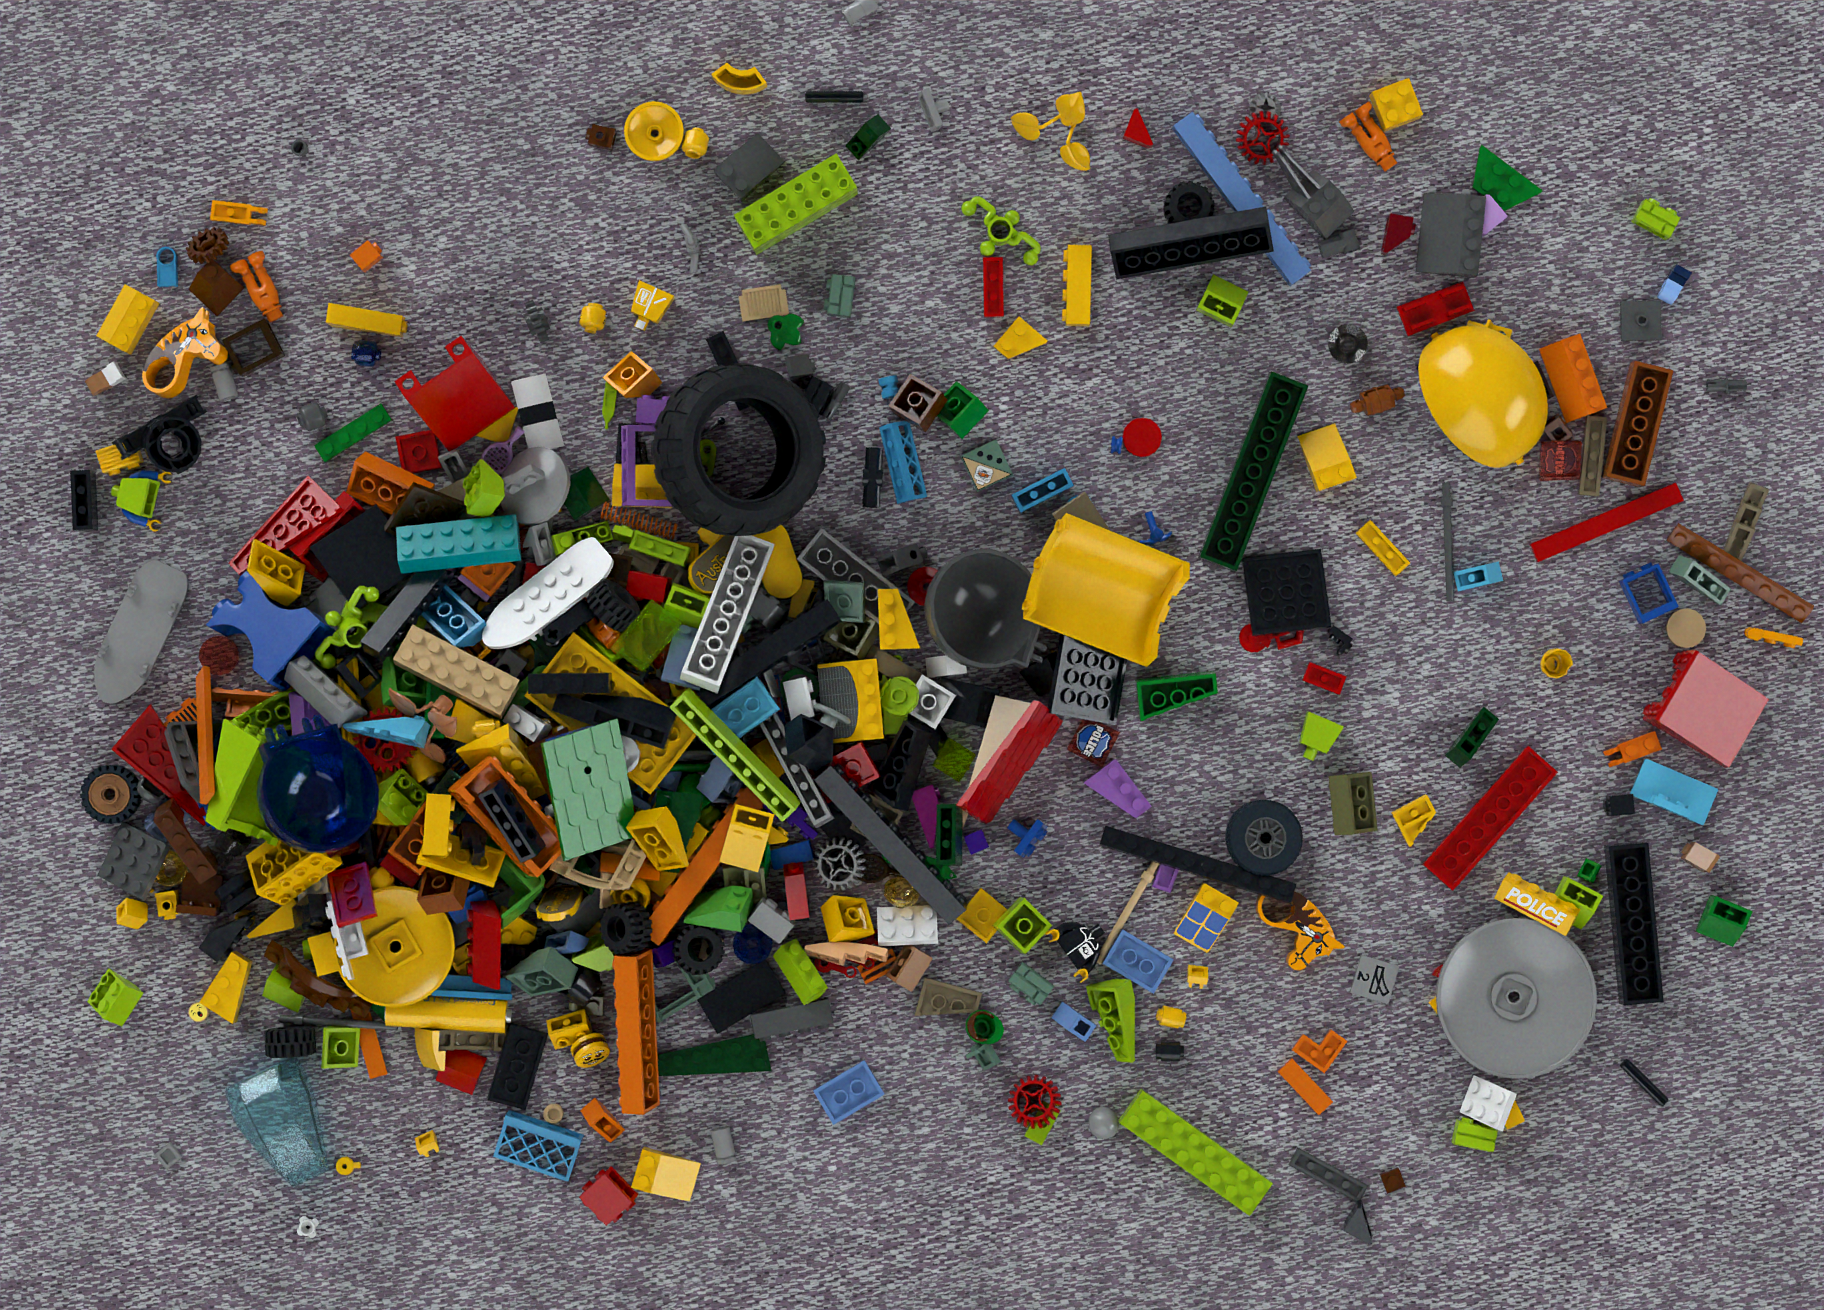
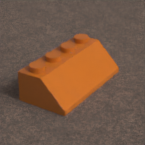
M1580 333L1539 349L1565 423L1607 408Z
M365 451L354 461L346 493L372 506L377 504L380 510L392 515L413 482L433 490L435 484Z

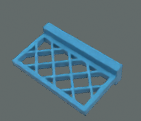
M508 1110L493 1157L569 1182L584 1134ZM507 1126L514 1127L518 1135L509 1138L506 1133ZM532 1133L537 1141L528 1145L524 1135ZM520 1137L525 1147L516 1151L511 1141ZM547 1139L553 1140L556 1146L549 1151L546 1150L543 1141ZM508 1143L513 1153L507 1156L500 1154L501 1146ZM539 1144L544 1153L535 1157L530 1148ZM567 1145L575 1148L574 1153L568 1157L564 1155L561 1149ZM527 1149L531 1159L526 1162L521 1161L518 1153ZM558 1150L562 1160L553 1163L549 1154ZM546 1156L550 1163V1166L546 1168L540 1167L537 1162L538 1159ZM564 1162L568 1168L567 1174L558 1173L555 1166Z

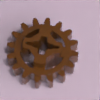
M213 227L211 230L206 228L203 233L199 231L198 236H192L193 241H189L187 243L189 246L186 247L189 258L195 264L197 262L203 264L204 261L210 263L211 259L217 260L218 255H223L222 251L228 249L226 245L229 244V241L221 228L216 230Z

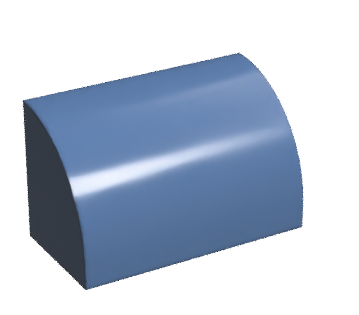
M573 931L549 935L546 937L544 949L548 947L555 948L561 955L583 950L588 944L589 938Z

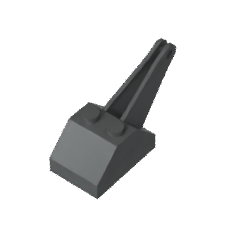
M1279 144L1277 146L1279 152L1274 149L1272 154L1292 187V190L1284 199L1325 240L1354 210L1343 193L1329 179L1314 169L1307 173L1290 156L1287 150ZM1286 160L1303 178L1301 181H1299V179L1297 178L1289 164L1286 162Z

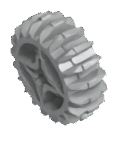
M834 837L832 842L829 839L825 841L826 846L823 844L819 846L821 851H815V854L819 857L813 858V862L818 863V865L813 867V870H819L815 877L822 876L820 883L823 884L827 881L826 888H830L833 884V890L837 891L840 885V889L844 891L846 890V885L848 888H852L853 883L858 884L860 882L857 877L862 878L864 876L859 871L866 869V866L861 865L862 862L866 861V858L860 859L859 857L864 852H857L856 849L859 845L856 844L852 847L853 841L851 839L845 844V837H842L840 841H838L837 837ZM833 848L843 849L838 857L830 856L828 852ZM849 854L853 859L854 868L848 862L847 858ZM841 859L843 866L838 868L836 861ZM825 860L831 866L830 875L825 868ZM841 871L851 873L845 880L836 879Z

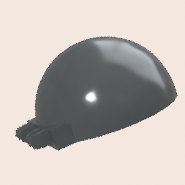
M993 549L971 550L961 553L946 562L934 575L927 589L924 603L925 621L929 634L936 646L955 662L975 669H995L1007 664L1024 669L1028 668L1030 660L1042 663V657L1032 654L1034 649L1041 652H1046L1047 646L1036 642L1041 626L1023 619L1024 610H1022V604L1026 599L1032 576L1030 571L1014 557Z

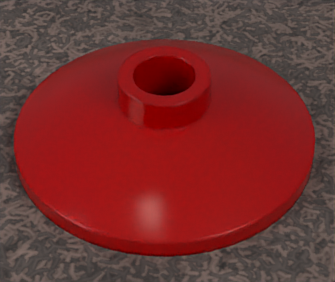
M921 567L910 575L907 590L915 603L924 606L927 591L923 589V585L925 583L930 584L934 575L939 570L933 567Z

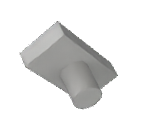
M929 88L921 90L917 97L930 131L934 132L942 127L943 123L939 113L948 111L949 103L946 99L934 102Z

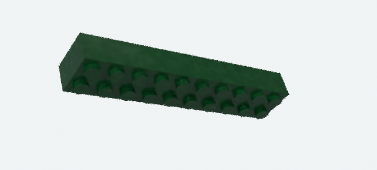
M1272 371L1269 373L1199 553V559L1233 572L1238 570L1308 385Z

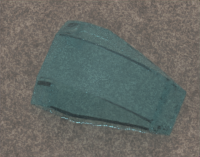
M299 1057L287 1058L225 1088L226 1099L238 1129L260 1155L293 1188L330 1170L315 1091Z

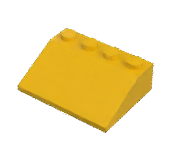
M509 723L456 749V752L470 769L474 768L487 756H495L502 763L500 767L505 772L509 771L516 780L514 782L518 786H523L529 792L528 797L531 800L546 794L524 749L527 747Z

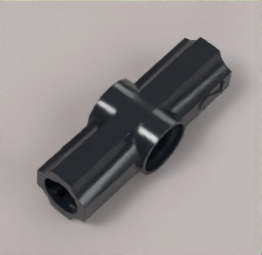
M866 447L865 468H863L862 486H864L862 507L879 508L880 489L883 478V448Z

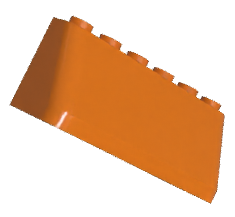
M487 756L456 781L448 791L526 875L538 878L561 855L557 827L554 825L556 822L551 816L545 815L541 811L543 808L537 801H532L528 797L529 792L523 786H518L514 782L516 779L509 771L505 772L500 767L502 763L495 756ZM504 778L546 844L537 856L522 863L478 797L487 785Z

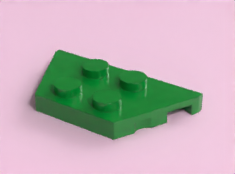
M1483 145L1480 146L1472 189L1481 196L1490 195L1500 208L1506 211L1543 191Z

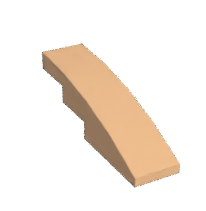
M850 942L818 943L805 945L804 948L808 956L844 966L846 959L865 964L867 957L887 962L889 956L888 949Z

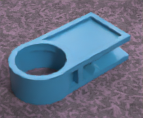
M162 247L156 254L157 286L178 287V256L176 251L170 247ZM164 250H171L174 254V258L169 264H164L160 260V255Z

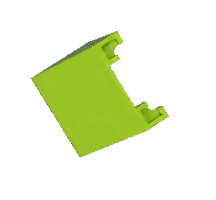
M235 718L233 721L224 719L214 769L215 794L208 803L205 821L218 830L226 832L230 828L250 834L257 839L263 838L268 844L277 846L318 759L311 756L312 752L308 749L299 748L300 744L297 742L287 741L288 737L279 732L274 735V732L266 728L259 730V727L248 723L246 726L244 722Z

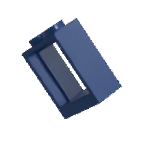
M1651 562L1641 566V571L1637 573L1630 571L1622 575L1624 579L1619 581L1639 624H1643L1679 607L1660 565H1652ZM1653 572L1666 603L1642 614L1628 583Z

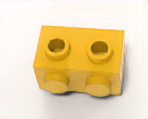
M585 1009L546 1020L548 1035L555 1050L570 1046L582 1036L592 1033L591 1023Z

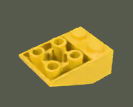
M735 804L719 862L758 872L775 814Z

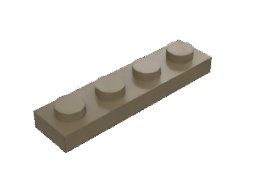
M1586 416L1578 495L1599 497L1607 425L1606 417Z

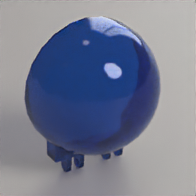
M317 714L313 717L316 729L313 730L308 718H302L301 722L304 733L288 737L284 726L280 724L276 727L279 737L276 740L273 729L270 727L265 728L264 732L267 743L262 744L258 748L264 764L257 781V803L266 827L277 839L288 847L301 852L322 854L335 852L353 844L368 830L375 819L378 809L379 788L376 775L364 755L342 738L337 724L325 727L321 716Z

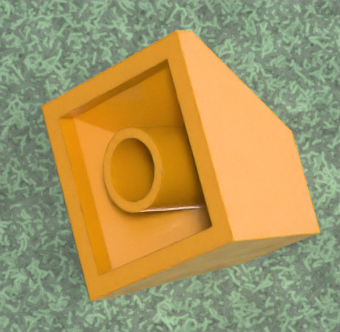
M632 351L602 377L625 398L650 395L663 383L655 371Z

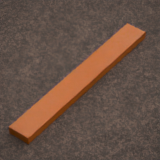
M203 666L196 676L200 803L207 805L215 794L211 674L210 667Z

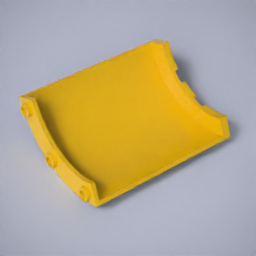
M1066 513L1061 519L1056 521L1054 530L1046 541L1040 556L1034 561V570L1028 586L1026 599L1022 604V610H1024L1023 619L1148 667L1158 656L1161 634L1157 632L1160 622H1165L1170 605L1168 603L1173 595L1177 596L1184 584L1190 579V563Z

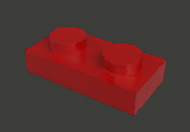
M1309 662L1302 681L1340 695L1347 676Z

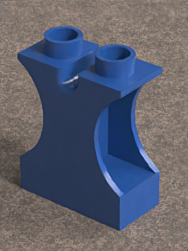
M245 571L238 580L239 587L237 589L243 595L242 602L237 604L228 598L219 601L212 610L213 617L206 625L226 637L245 634L253 648L254 659L252 668L267 683L282 691H286L291 686L284 680L288 663L303 655L313 661L317 648L326 637L332 636L336 630L329 626L324 618L306 607L295 610L284 609L280 603L271 599L248 571Z

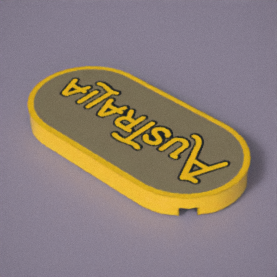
M720 536L690 564L688 580L695 591L712 595L735 536Z
M562 885L549 889L544 893L536 908L537 918H542L544 921H559L565 919V915L570 914V916H573L584 898V890L579 885Z

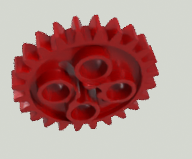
M386 707L383 713L380 708H377V714L370 711V718L363 716L364 721L400 718L404 717L405 714L400 713L397 716V709H393L390 713V709ZM358 734V737L352 738V740L358 742L353 748L360 750L356 753V756H363L360 762L365 763L368 761L367 768L370 769L374 765V771L376 772L379 771L380 767L383 773H386L387 768L394 772V766L402 769V762L407 765L409 764L406 759L407 757L414 758L411 751L418 750L413 746L389 741L387 744L379 738H374L376 746L370 749L368 741L374 737ZM387 749H392L393 756L390 759H386L384 756Z

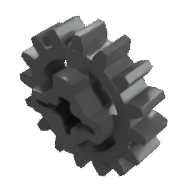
M533 300L524 303L528 313L523 315L531 335L537 334L540 343L548 341L549 337L546 330H549L550 326L542 307L537 309Z

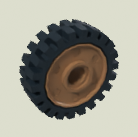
M105 765L94 769L84 779V784L80 789L82 790V794H80V798H82L81 803L85 807L86 813H89L91 818L102 823L114 824L125 821L135 814L141 804L140 800L142 798L137 791L138 778L129 769L119 765ZM109 789L115 791V797L112 800L107 796Z

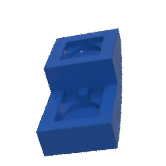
M810 840L770 850L774 870L783 868L784 864L806 862L815 858Z

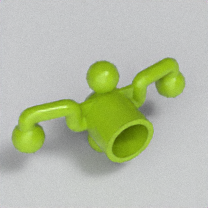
M975 196L970 201H965L962 204L961 211L966 216H972L976 213L977 204L988 211L984 217V224L988 228L987 236L989 241L981 243L980 252L982 255L991 256L995 252V245L1009 244L1010 246H1016L1023 239L1033 248L1024 253V263L1029 266L1037 263L1041 246L1028 233L1018 232L1013 228V225H1016L1020 220V215L1017 211L1009 210L1004 217H999L996 215L995 207L980 196ZM997 225H1003L1008 231V236L1004 239H997L992 235V229Z
M357 587L347 604L348 612L344 618L341 619L337 611H329L326 614V623L329 626H337V629L332 636L326 637L315 651V657L320 661L323 668L331 669L336 664V659L332 654H324L330 644L338 647L346 644L352 648L362 646L360 641L369 630L361 622L363 618L362 611L355 606L362 594H364L366 601L375 602L379 598L377 588ZM358 626L355 634L346 635L350 628Z

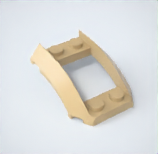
M633 839L632 841L625 840L599 849L623 856L611 880L596 878L573 869L580 856L563 861L561 854L552 863L550 870L590 887L605 890L630 889L646 855L642 849L638 848L635 843L636 841Z

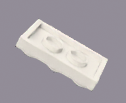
M930 905L877 907L878 946L938 944L937 912Z
M1473 1075L1460 1113L1503 1131L1517 1094Z

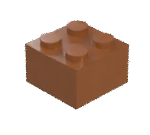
M427 868L424 870L417 901L427 915L463 910L470 880L433 868Z

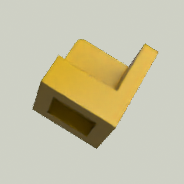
M125 898L116 907V922L118 925L139 929L148 921L147 903Z

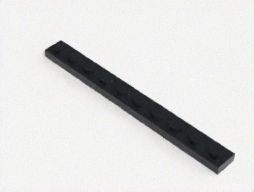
M1105 826L1099 845L1289 904L1292 902L1297 885L1296 883L1270 875H1256L1246 871L1243 867L1109 826Z

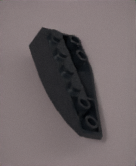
M585 693L557 694L552 708L554 712L590 725H598L618 719L622 736L661 749H667L677 719V715L670 707L638 697Z

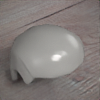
M1109 1107L1094 1109L1089 1116L1091 1133L1098 1139L1106 1140L1112 1138L1119 1128L1116 1113Z

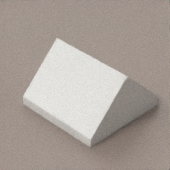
M922 674L916 684L919 690V701L910 714L936 729L956 695Z

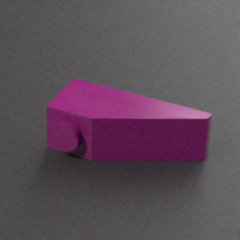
M933 784L914 790L912 796L930 849L934 848L937 804H939L938 799L941 798L938 787L934 788Z

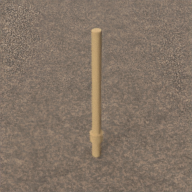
M1151 862L1148 869L1142 873L1141 881L1103 944L1097 963L1102 964L1146 886L1152 882L1153 874L1159 866L1158 863Z

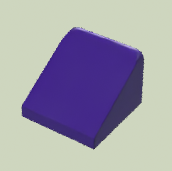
M982 829L963 836L971 855L989 847Z

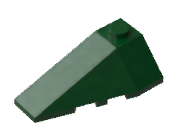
M657 790L655 808L666 806L677 821L684 849L687 853L686 847L689 839H692L695 833L693 829L696 821H699L702 815L704 795ZM681 868L670 869V870H663V871H665V872L679 873V871H680Z

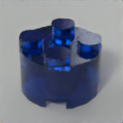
M747 924L742 932H737L733 938L734 953L744 963H761L768 958L772 951L773 939L753 924ZM756 939L758 947L750 948L748 940Z

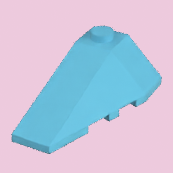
M414 715L413 718L400 717L344 723L343 728L348 732L424 748L430 725L425 721V718Z

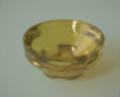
M168 851L155 879L158 884L172 887L181 883L186 877L187 866L177 852ZM169 866L176 868V874L172 877L165 875V870Z
M892 878L884 885L885 898L896 908L909 907L915 904L920 895L904 878ZM895 898H902L905 901L897 900Z

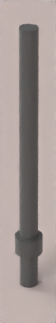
M1450 482L1442 483L1443 498H1441V507H1443L1446 601H1454L1451 524L1453 498L1450 497Z
M296 1014L295 1016L280 1015L279 1017L280 1023H292L295 1026H304L306 1024L398 1030V1027L385 1026V1022L307 1017L305 1014Z

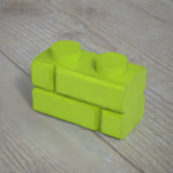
M1655 199L1643 200L1631 222L1664 240H1668L1681 217L1677 216V212L1667 207L1664 209L1660 207V203Z
M1462 1117V1120L1456 1119L1451 1143L1494 1152L1498 1133L1497 1129L1482 1122L1481 1124L1473 1123L1474 1119Z

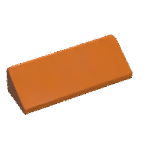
M601 852L598 872L614 875L623 856ZM645 859L635 878L658 882L660 871L656 870L650 860Z

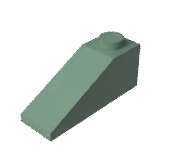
M1680 555L1669 570V573L1720 606L1731 588L1697 562Z

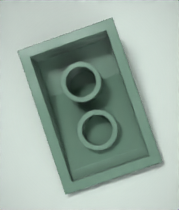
M548 947L531 954L508 970L504 977L533 997L571 989L578 967L570 959L559 954L555 948Z

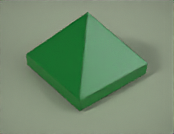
M1586 858L1577 876L1593 883L1602 865Z

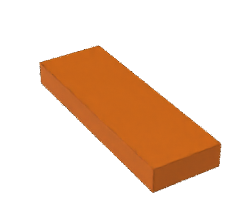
M1292 1058L1277 1071L1318 1115L1333 1103Z

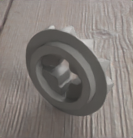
M1266 92L1258 94L1252 99L1249 107L1250 115L1254 112L1259 117V111L1263 110L1257 107H1262L1265 100H1267L1268 107L1274 108L1268 110L1271 112V118L1275 114L1280 115L1281 105L1275 95ZM1260 122V124L1264 125L1271 124L1269 122Z

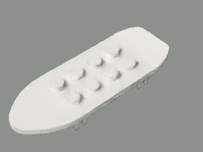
M594 537L574 544L500 602L489 616L482 633L484 644L491 649H503L519 645L529 639L536 641V634L542 636V630L581 599L587 598L589 593L606 579L613 567L614 561Z

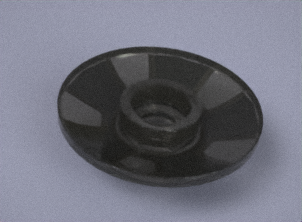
M1341 325L1334 329L1329 336V352L1340 363H1355L1367 351V337L1363 330L1355 325ZM1345 341L1350 342V348L1344 347Z

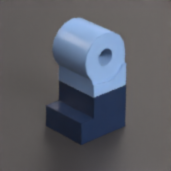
M1678 264L1674 265L1666 277L1657 298L1672 305L1692 272Z

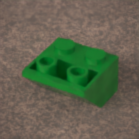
M1710 895L1695 932L1733 947L1745 931L1753 911L1720 897Z

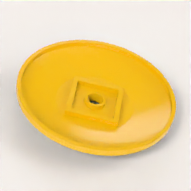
M390 886L373 890L378 917L361 921L369 954L350 959L354 980H348L342 974L341 966L344 964L342 957L339 958L337 955L336 946H338L337 938H334V957L342 979L356 995L370 1003L385 1007H403L417 1003L436 991L451 969L455 954V938L451 923L445 912L427 915L417 901L418 890L401 886ZM393 941L400 942L401 949L399 952L395 953L391 950L390 945Z

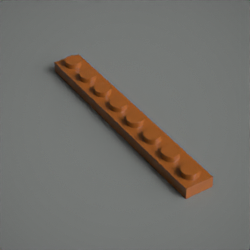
M1680 523L1675 526L1667 537L1666 541L1797 621L1803 623L1813 611L1814 605Z

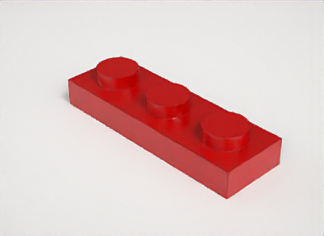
M983 257L984 318L1004 317L1003 257Z

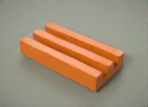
M892 948L888 950V954H891L892 957L887 962H882L866 971H863L862 968L864 967L862 965L857 966L865 984L887 974L891 967L868 979L866 975L896 960L897 957ZM871 960L865 962V966L872 964Z

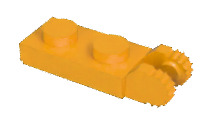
M212 200L210 220L266 226L265 220L251 219L252 212L267 214L268 209L255 207L251 204Z
M1748 627L1744 631L1746 638L1758 641L1764 638V642L1776 644V641L1784 642L1783 646L1795 648L1796 645L1802 646L1803 638L1774 631Z

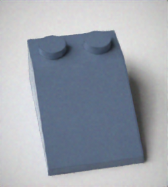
M676 623L661 681L700 691L699 686L680 680L682 669L698 631L697 628Z

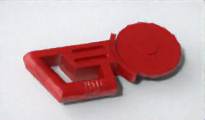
M1249 623L1241 629L1239 642L1246 651L1259 652L1264 647L1268 648L1271 639L1275 638L1277 648L1280 650L1301 644L1304 631H1296L1295 637L1280 641V636L1287 635L1290 632L1252 636Z

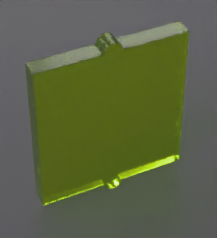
M948 737L942 749L938 751L939 754L932 766L960 783L966 771L970 769L969 766L976 754Z

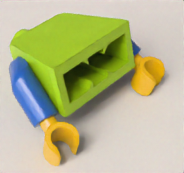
M140 470L131 474L129 478H123L120 486L114 485L112 487L111 495L117 497L116 505L122 508V513L130 522L144 527L147 525L150 530L159 531L152 527V523L162 524L161 521L158 519L151 521L148 518L152 519L160 482L157 479L162 480L164 484L171 483V481L163 480L164 475H172L170 472L164 471L162 474H158V471Z

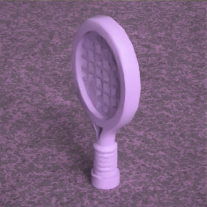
M517 426L507 441L495 442L489 445L481 455V459L485 462L489 460L487 464L498 475L502 474L513 459V443L525 431Z

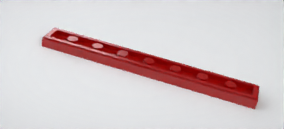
M1673 483L1529 545L1536 561L1540 562L1682 502L1684 499L1677 483Z

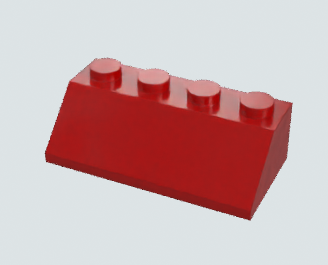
M345 491L335 499L344 509L343 512L288 547L321 579L327 575V572L311 552L310 547L365 512Z
M494 900L470 902V909L467 910V921L470 922V927L466 929L467 939H470V945L466 946L467 957H469V963H466L467 975L471 976L474 983L500 990V914Z

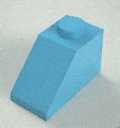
M1499 561L1453 572L1458 591L1503 581Z

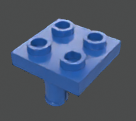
M1013 819L1007 828L1021 838V842L1014 852L1023 858L1026 855L1029 857L1036 848L1034 844L1037 840L1041 841L1047 834L1046 828L1048 826L1037 819L1033 826L1027 829Z

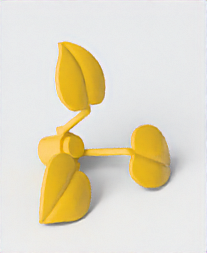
M1081 92L1059 96L1056 100V108L1059 114L1043 125H1038L1037 117L1030 113H1017L1011 117L1015 130L1027 140H1036L1040 136L1039 130L1061 119L1063 125L1071 126L1066 140L1067 145H1063L1060 148L1062 159L1075 169L1083 171L1090 169L1088 150L1078 142H1070L1074 128L1085 118V105Z

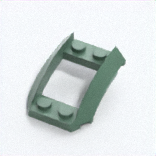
M690 941L687 948L688 954L693 960L699 962L698 956L691 947L693 942ZM680 968L693 990L661 1010L655 1004L656 1022L660 1023L680 1009L714 990V977L711 978L708 973L691 975V973H686Z

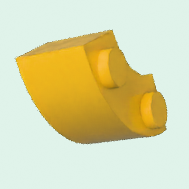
M726 63L711 74L712 79L720 87L735 94H754L768 87L767 82L756 67L749 70H738Z

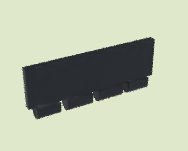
M832 801L826 802L834 819L823 824L820 828L831 840L837 837L838 841H840L842 837H845L846 844L851 839L853 841L851 846L853 847L858 844L859 847L856 851L860 850L866 844L864 841L866 837L850 829L852 822L844 813L842 815L839 813L841 810Z

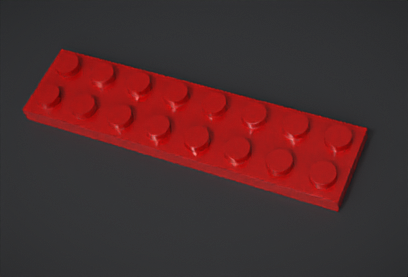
M1526 746L1422 865L1453 891L1558 772L1532 748Z

